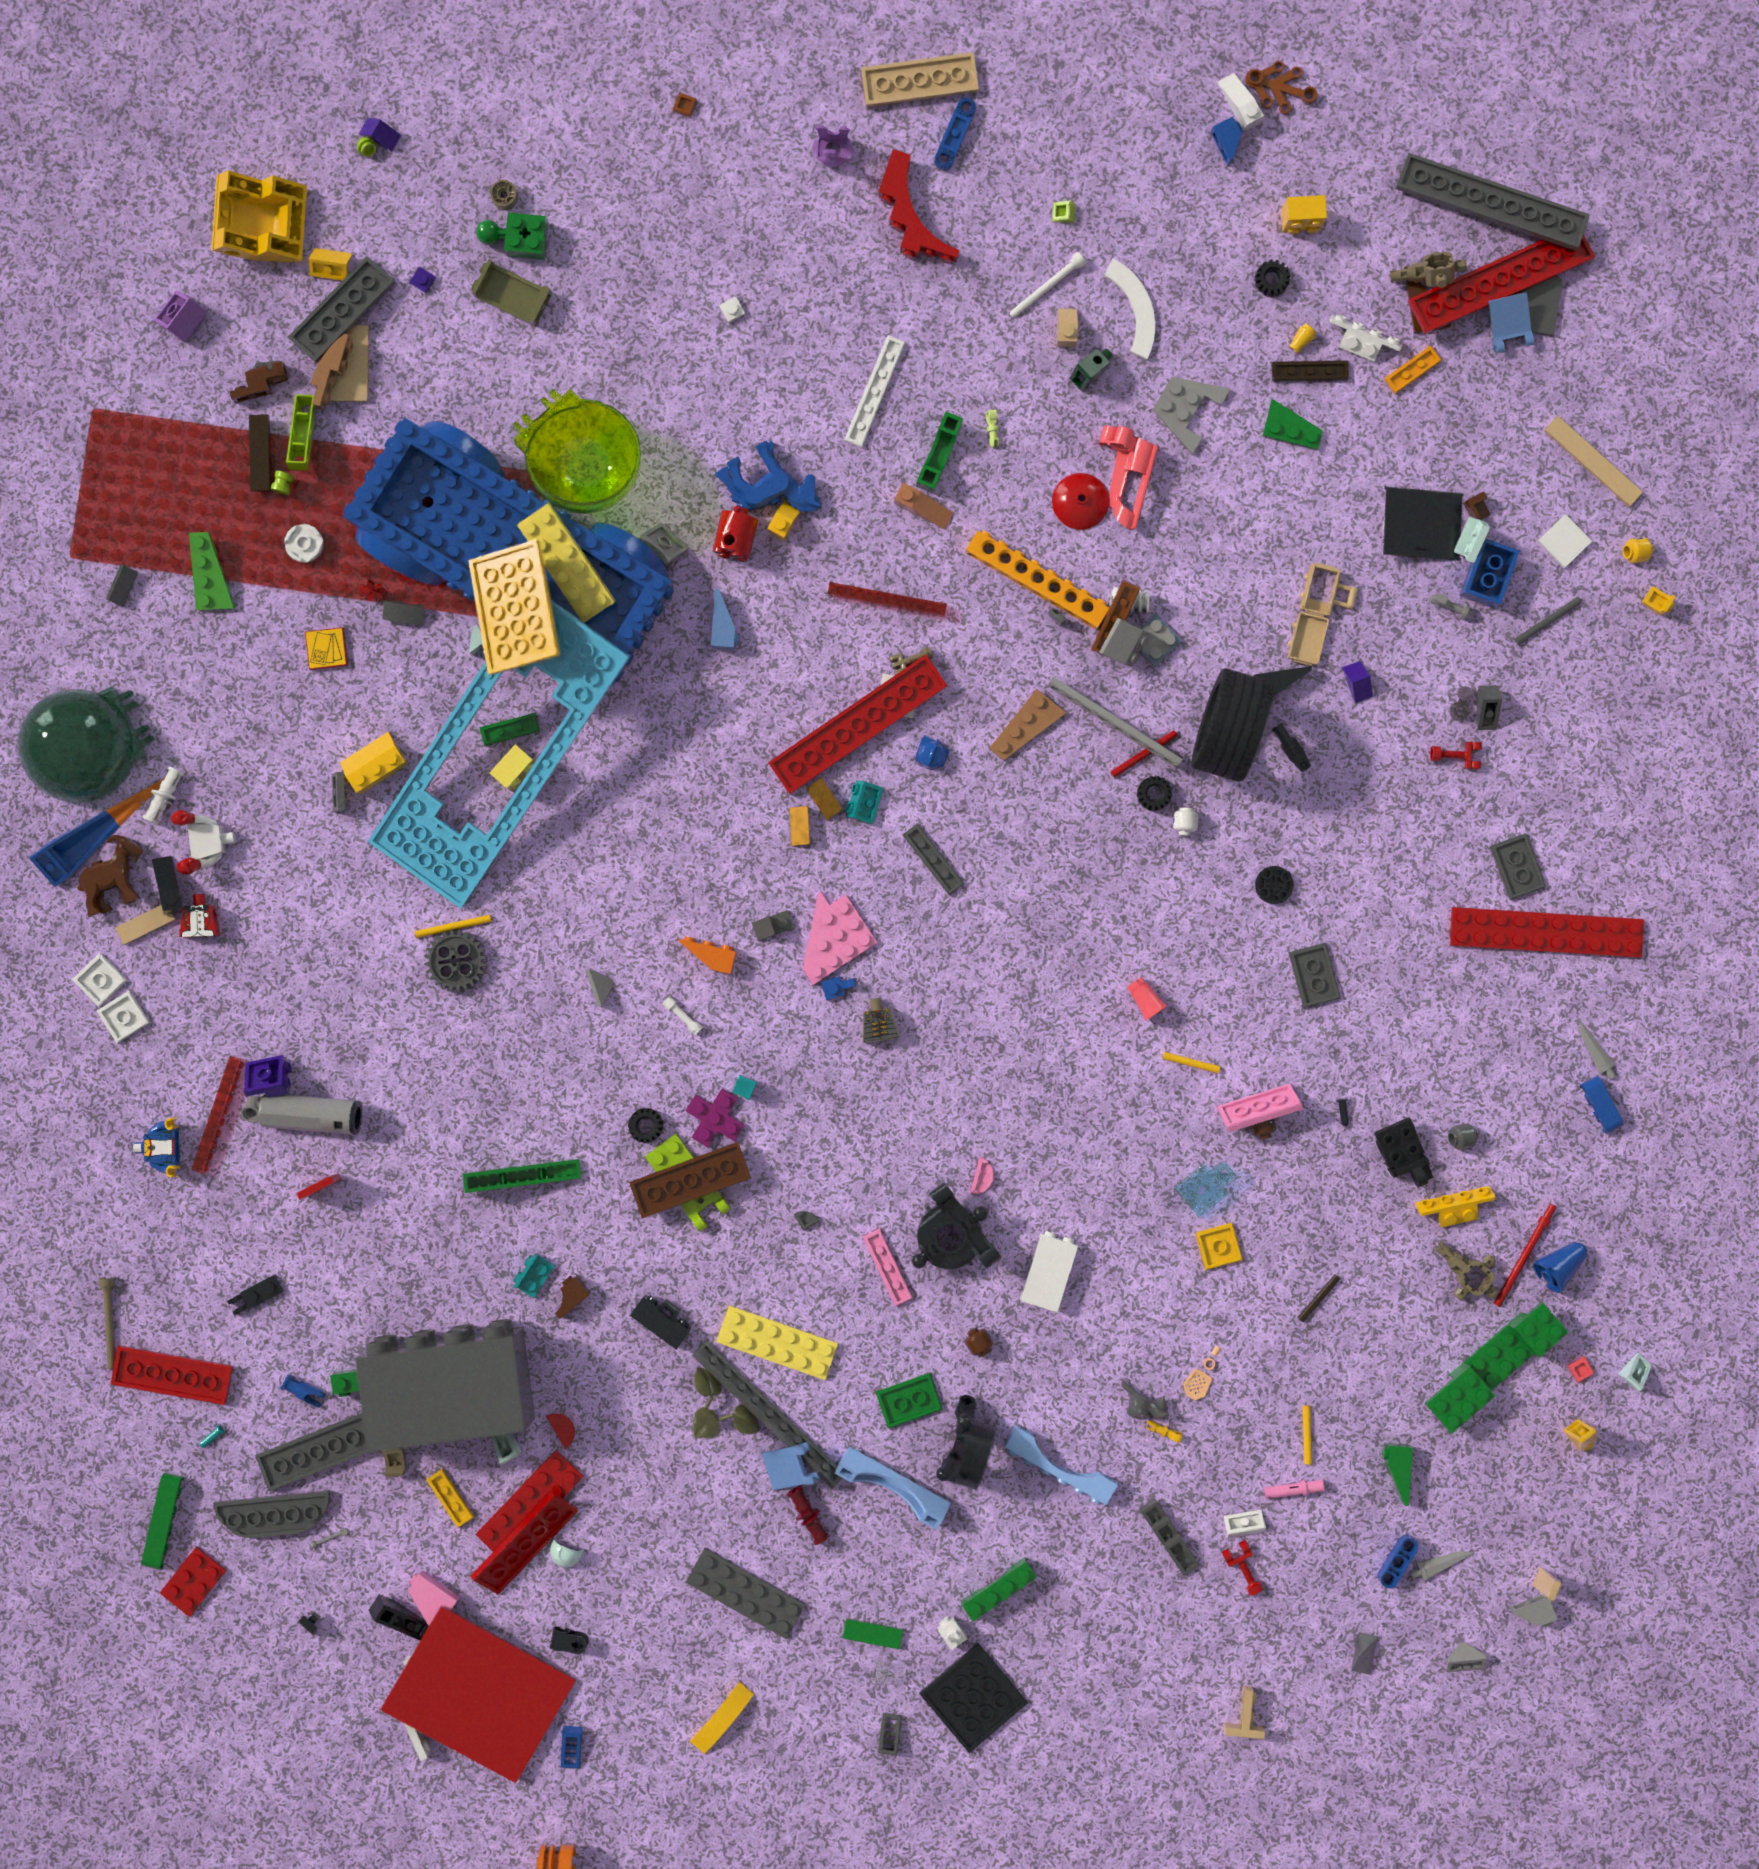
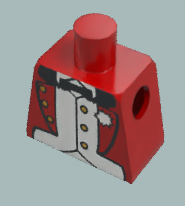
M193 894V906L183 907L179 937L221 936L215 906L205 905V894Z

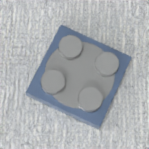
M1155 613L1141 627L1149 632L1146 645L1139 652L1156 667L1182 642V639Z

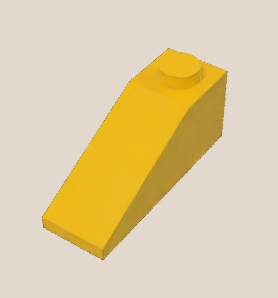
M1579 1419L1563 1430L1574 1446L1581 1452L1591 1449L1594 1446L1593 1443L1597 1441V1431Z

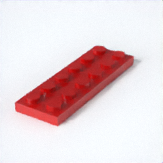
M119 1345L117 1347L110 1385L225 1405L227 1403L233 1366Z
M555 1450L475 1535L494 1552L551 1491L564 1498L584 1476L558 1450Z
M551 1491L471 1575L472 1580L499 1595L578 1512L577 1507Z

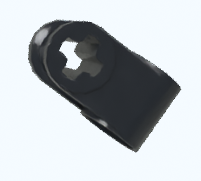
M557 1626L553 1628L550 1648L555 1651L581 1654L587 1647L589 1638L583 1632L568 1628L564 1630ZM577 1640H580L581 1646H577Z

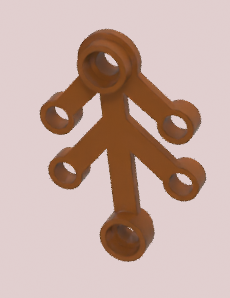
M1276 61L1272 66L1262 71L1259 69L1249 70L1245 76V82L1250 88L1256 89L1261 99V106L1264 109H1269L1273 104V100L1267 95L1263 86L1271 89L1279 105V112L1283 115H1287L1290 112L1291 105L1286 102L1282 92L1299 97L1306 104H1312L1317 98V90L1312 86H1308L1303 90L1284 84L1292 79H1299L1301 77L1302 69L1298 66L1293 67L1291 71L1274 80L1266 77L1273 73H1281L1284 69L1282 61ZM1280 64L1282 69L1277 70L1275 65ZM1298 70L1300 75H1294L1293 71ZM1256 76L1258 81L1253 82L1251 77ZM1306 94H1311V95H1312V98H1311V99H1307V98L1305 97V95H1306ZM1269 100L1270 105H1265L1263 101ZM1282 106H1287L1288 111H1283Z

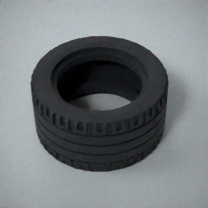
M1228 668L1221 670L1211 691L1199 727L1192 754L1191 765L1193 768L1237 782L1244 781L1257 754L1274 696V684L1271 681Z

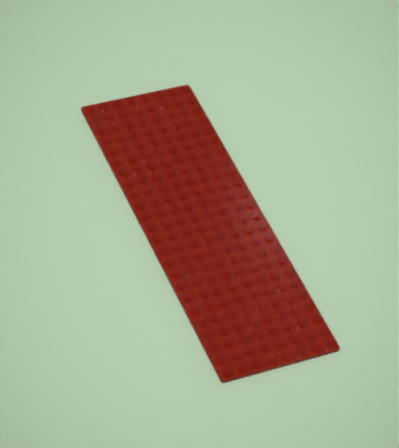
M96 408L92 410L70 548L71 558L115 565L122 564L129 567L193 576L189 533L210 532L226 581L369 601L368 594H364L360 590L362 587L367 586L368 580H371L374 585L382 584V588L379 591L383 594V598L374 596V599L371 600L373 602L384 603V600L403 601L406 604L424 605V609L478 616L476 601L466 598L461 591L453 590L446 585V582H442L439 585H430L405 576L375 559L357 543L355 538L356 527L343 517L345 514L343 511L346 505L354 500L356 489L359 486L362 487L365 482L364 477L369 470L372 471L375 466L374 461L378 454L383 453V449L312 440L309 471L289 470L286 459L290 436L270 433L271 485L276 480L274 477L276 470L283 471L295 477L293 483L290 484L291 491L289 495L273 490L271 492H251L249 430ZM297 457L295 461H304V457ZM502 467L506 480H515L521 485V489L526 492L528 489L538 495L537 499L540 500L543 474L541 472ZM431 497L425 498L422 503L423 506L426 508L431 507L433 499ZM308 524L315 527L321 533L324 540V548L316 560L309 563H300L292 559L287 553L285 537L288 531L296 525Z

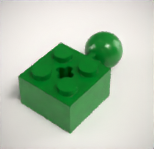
M508 212L506 228H499L497 223L492 220H484L478 224L476 228L478 240L485 245H493L499 239L505 240L504 251L507 257L545 260L548 220L546 216Z

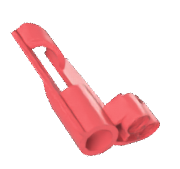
M1104 425L1099 446H1109L1110 449L1117 451L1109 492V505L1113 509L1116 519L1125 528L1133 530L1137 528L1158 446L1133 436L1134 430L1122 426L1116 428ZM1132 471L1142 474L1133 512L1122 503L1127 479Z

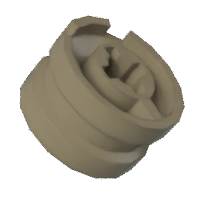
M499 180L492 185L490 196L493 204L501 210L512 209L518 202V193L515 186L508 180ZM502 192L508 194L506 198L501 197Z

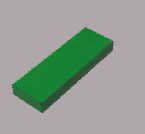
M536 713L479 727L484 746L540 732Z
M846 1618L842 1639L900 1649L903 1629Z

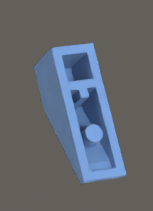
M715 588L711 647L735 650V645H739V634L736 633L735 626L720 590Z

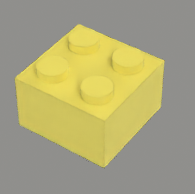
M515 744L491 770L490 774L508 790H517L536 761Z

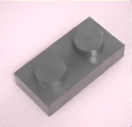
M335 772L331 774L333 812L345 811V807L348 805V799L344 788L347 787V778L344 777V772Z

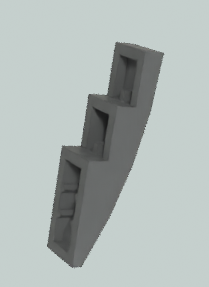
M1155 1498L1139 1509L1184 1576L1200 1566Z

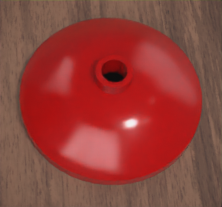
M1074 473L1063 478L1056 486L1052 496V507L1056 517L1065 526L1076 530H1085L1096 526L1103 520L1109 507V495L1104 484L1095 476L1087 473ZM1084 496L1085 501H1079L1078 497Z

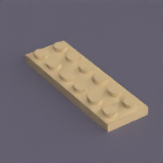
M974 52L861 67L866 107L979 92Z

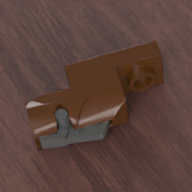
M282 361L257 362L254 369L245 372L248 387L239 386L229 392L231 399L235 403L273 394L270 384L275 386L288 380L285 364Z

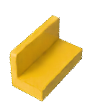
M314 248L309 257V275L343 281L349 275L348 264L352 258V253Z

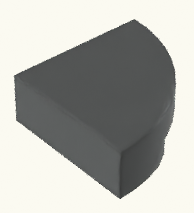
M1051 608L1047 612L1059 626L1066 620V617L1058 613L1055 608Z
M808 1211L794 1213L803 1231L820 1221L816 1215Z

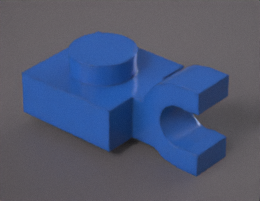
M840 976L821 982L826 1000L845 995L844 989L856 986L854 978L841 982Z

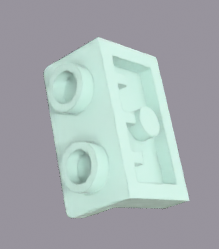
M1470 516L1454 552L1465 556L1467 561L1474 563L1490 529L1488 523Z

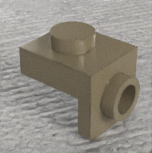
M404 1448L383 1451L386 1465L385 1477L403 1476L406 1470Z

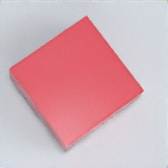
M1585 1356L1567 1365L1577 1383L1595 1374Z

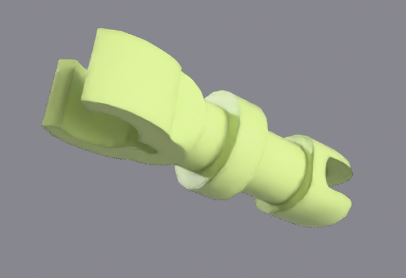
M988 410L986 412V420L989 425L987 427V432L990 433L989 443L991 448H994L995 441L996 448H998L999 438L997 431L999 428L996 426L997 412L996 410Z

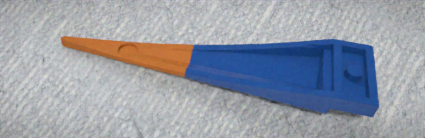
M164 779L46 843L45 846L32 854L29 859L54 887L58 886L69 878L153 795L151 793L152 790L160 788V784Z

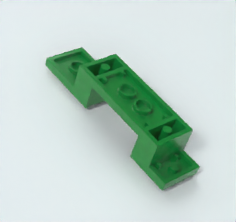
M1543 1302L1539 1303L1528 1314L1520 1312L1449 1374L1452 1380L1426 1401L1425 1405L1444 1427L1453 1434L1495 1397L1492 1392L1495 1387L1532 1355L1540 1358L1569 1332Z

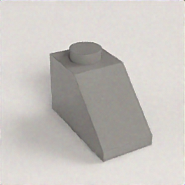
M1543 1594L1509 1607L1514 1615L1537 1626L1547 1627L1552 1625L1553 1621L1558 1620L1551 1600Z

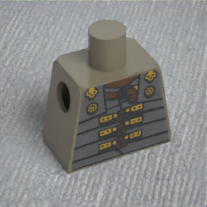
M881 998L870 999L871 1011L863 1013V1043L899 1038L891 1009L882 1008Z

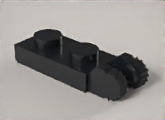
M273 1275L240 1292L239 1295L228 1300L227 1303L230 1305L236 1303L241 1298L243 1299L245 1305L233 1311L235 1316L284 1291L276 1275Z

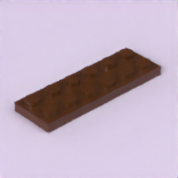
M739 1142L630 1181L629 1184L641 1218L644 1219L749 1180L751 1176Z

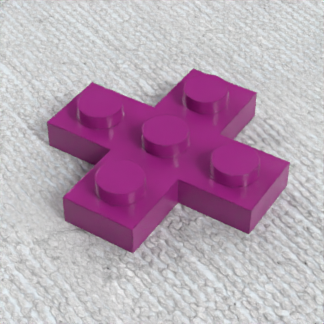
M724 1089L720 1090L712 1104L695 1095L685 1110L701 1121L691 1138L707 1148L717 1132L735 1141L744 1124L728 1114L738 1098Z

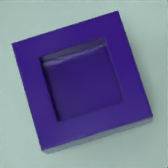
M418 267L409 283L426 294L436 277L423 268Z

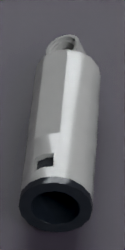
M265 1093L262 1098L258 1096L249 1097L241 1110V1115L248 1122L259 1120L261 1127L357 1135L362 1121V1104L360 1101L295 1095H279L268 1098Z

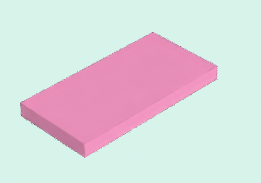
M1287 1084L1219 1105L1217 1109L1228 1132H1232L1303 1110V1107L1291 1084Z

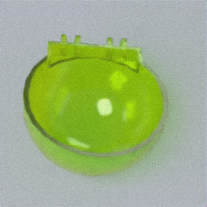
M552 389L549 394L555 402L552 404L545 397L540 399L541 403L546 407L542 414L533 421L524 413L521 419L527 425L526 428H523L516 421L512 424L513 428L519 433L514 437V444L524 453L526 470L530 480L544 499L555 507L567 512L591 514L609 509L624 499L633 488L639 475L642 455L640 441L634 426L624 414L608 404L596 400L581 399L571 389L562 396Z

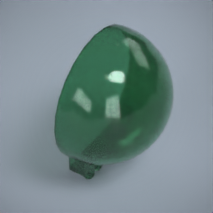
M112 686L100 692L85 689H65L52 693L37 702L24 718L18 735L19 759L30 781L43 793L57 800L70 803H89L102 799L114 792L126 780L134 763L147 757L143 746L155 740L153 736L140 740L138 736L146 733L150 728L148 725L135 729L127 712L138 707V702H130L127 705L122 703V701L134 696L133 691H127L119 695L116 688Z

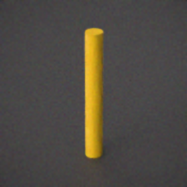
M1164 1052L1162 1058L1214 1073H1219L1220 1066L1168 1052Z
M1303 1405L1304 1464H1312L1310 1405Z

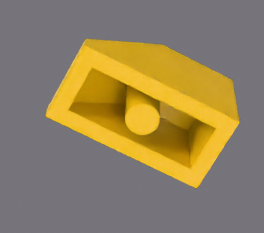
M785 500L767 528L768 533L785 541L801 512L797 508H793Z

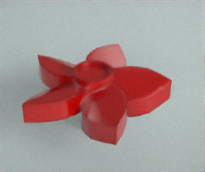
M368 580L367 586L362 587L360 590L362 593L368 594L369 601L373 600L374 596L383 598V594L379 591L382 588V584L374 585L371 580Z

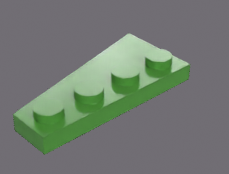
M189 533L196 610L236 608L230 595L229 586L223 575L224 571L222 566H220L211 533Z

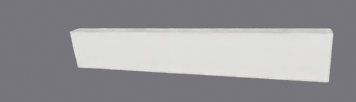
M889 335L887 336L844 441L860 448L863 447L905 346L904 341Z

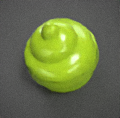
M363 137L358 141L357 150L362 156L370 157L376 152V144L371 138Z

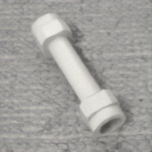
M669 996L662 1005L668 1011L674 1012L689 1027L688 1030L696 1036L703 1027L697 1021L694 1022L676 1005L677 1002Z

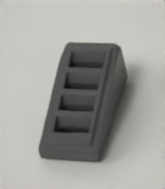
M883 1713L878 1753L897 1756L902 1715ZM886 1717L896 1718L890 1720H897V1724L886 1723ZM885 1727L896 1728V1732L885 1731ZM884 1735L895 1736V1740L884 1739ZM883 1743L894 1744V1748L883 1747Z

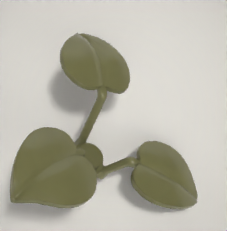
M696 1367L693 1379L695 1389L702 1396H709V1400L703 1408H699L695 1412L693 1438H716L721 1432L719 1422L728 1418H734L733 1426L743 1434H756L759 1432L756 1416L744 1405L735 1407L734 1414L716 1419L715 1412L710 1409L708 1410V1407L714 1398L713 1395L718 1396L721 1393V1383L707 1369Z

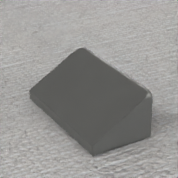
M121 564L106 600L124 607L138 572Z

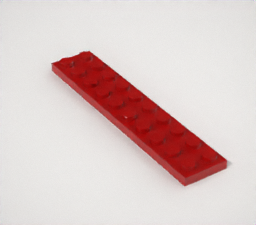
M1584 234L1577 251L1542 239L1455 278L1453 283L1447 284L1445 287L1440 288L1437 286L1408 300V304L1424 335L1488 307L1490 300L1520 293L1585 264L1596 256Z
M925 654L769 761L768 764L788 793L791 794L945 689L948 685Z
M1452 907L1449 945L1641 958L1644 919Z

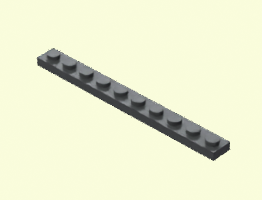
M705 1340L692 1356L787 1447L808 1442L811 1450L805 1451L806 1453L801 1455L803 1462L812 1471L818 1472L819 1477L833 1489L842 1478L835 1474L838 1466Z

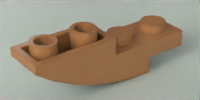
M347 334L342 335L330 346L313 374L310 384L317 389L313 405L319 410L324 411L325 406L329 405V392L331 387H334L336 380L334 375L342 376L343 371L347 370V357L353 350L352 339Z

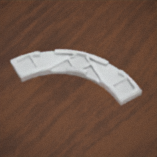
M1112 259L1104 277L1116 284L1125 293L1135 316V339L1130 353L1147 361L1155 335V317L1151 300L1137 276L1125 265Z

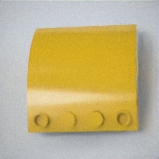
M230 170L217 174L211 250L256 261H302L307 185L274 175L260 180Z

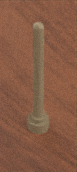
M106 1277L98 1278L99 1287L103 1290L107 1364L108 1369L113 1370L115 1346L111 1289L115 1285V1278L110 1277L106 1279Z

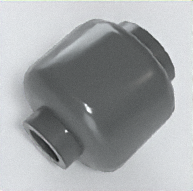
M1469 1123L1455 1125L1448 1133L1450 1145L1457 1150L1472 1148L1477 1143L1478 1131Z

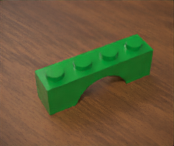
M945 411L933 446L917 479L916 487L934 494L962 427L963 418Z
M1024 1557L1009 1567L997 1580L984 1588L977 1589L962 1599L961 1605L973 1622L1036 1579V1573Z

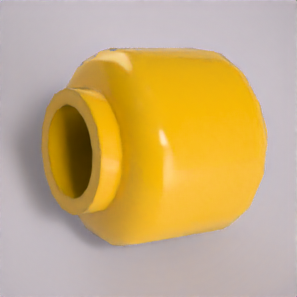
M1645 537L1629 539L1623 546V556L1630 563L1646 562L1653 553V545Z

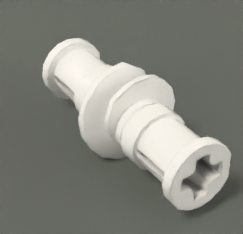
M168 767L169 771L164 781L160 784L159 790L151 791L155 798L151 801L146 815L142 816L143 819L155 825L159 824L158 820L166 809V805H172L169 799L176 800L172 793L175 792L180 778L185 775L172 767Z

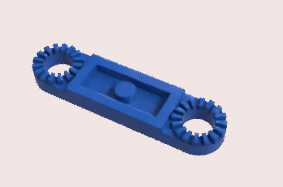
M971 98L960 99L941 140L934 160L936 167L940 170H948L952 167L976 111V104ZM969 104L972 109L966 113L961 110V106ZM943 155L949 158V162L945 165L939 162V157Z

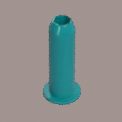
M219 1424L216 1425V1429L199 1443L201 1448L208 1446L219 1435L225 1434V1431Z

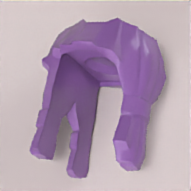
M818 125L816 127L818 137L812 145L814 157L818 158L825 166H831L832 168L840 167L845 161L851 160L854 148L848 138L850 129L847 126H842L833 133L827 130L826 126ZM830 143H835L840 147V151L826 149V146Z

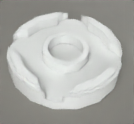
M308 524L296 525L288 531L285 537V549L292 559L300 563H309L321 555L324 548V540L321 533L315 527Z

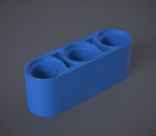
M1599 1076L1580 1084V1088H1583L1584 1096L1589 1106L1593 1107V1114L1598 1123H1601L1602 1131L1605 1134L1624 1125L1613 1100Z
M1402 1535L1398 1539L1378 1571L1377 1578L1385 1588L1392 1589L1398 1584L1418 1552L1419 1545L1412 1536ZM1407 1541H1412L1411 1547L1404 1549V1544ZM1398 1557H1401V1563L1399 1565H1394V1560ZM1391 1574V1579L1388 1582H1384V1576Z

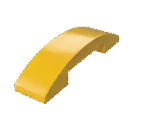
M739 1681L690 1742L705 1754L734 1722L754 1693Z

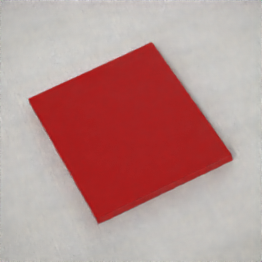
M441 1605L382 1704L380 1711L508 1780L517 1783L576 1679Z

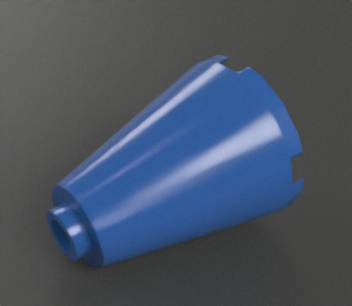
M1572 1242L1536 1260L1533 1264V1270L1540 1280L1542 1277L1548 1283L1546 1287L1560 1293L1586 1259L1587 1249L1582 1243Z

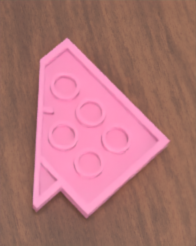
M821 892L818 893L803 970L813 985L877 943L846 895L829 905Z

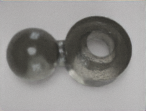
M1463 686L1458 690L1457 696L1459 701L1454 702L1449 708V714L1454 720L1462 721L1469 715L1470 710L1466 702L1472 698L1473 691L1468 686ZM1458 708L1463 709V713L1461 715L1457 713Z

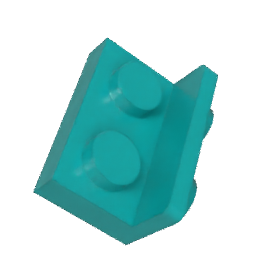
M856 780L851 788L852 796L850 802L846 806V817L873 824L884 788L866 781Z
M537 1253L533 1257L529 1255L523 1264L526 1268L523 1272L519 1271L513 1280L515 1282L513 1286L515 1289H520L532 1298H535L555 1267L554 1264Z

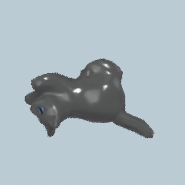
M1125 1381L1121 1382L1123 1388L1130 1394L1129 1407L1127 1409L1130 1417L1143 1418L1146 1415H1149L1151 1418L1169 1417V1413L1166 1412L1168 1406L1165 1396L1153 1401L1137 1393Z

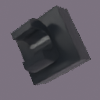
M314 1612L309 1619L303 1615L298 1622L308 1632L313 1634L318 1629L314 1624L320 1616Z

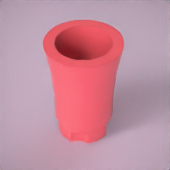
M1140 977L1127 987L1131 992L1130 995L1141 1010L1145 1021L1168 1006L1159 998L1148 982H1145L1143 977Z

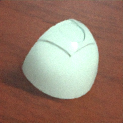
M553 1539L550 1547L552 1561L562 1568H570L576 1565L584 1550L575 1551L563 1547L556 1542V1539Z

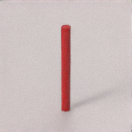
M1173 730L1156 742L1164 746L1178 735ZM1144 749L1110 771V773L1115 778L1152 753Z

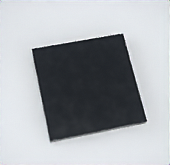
M979 1643L975 1644L919 1692L968 1753L1028 1704V1701Z

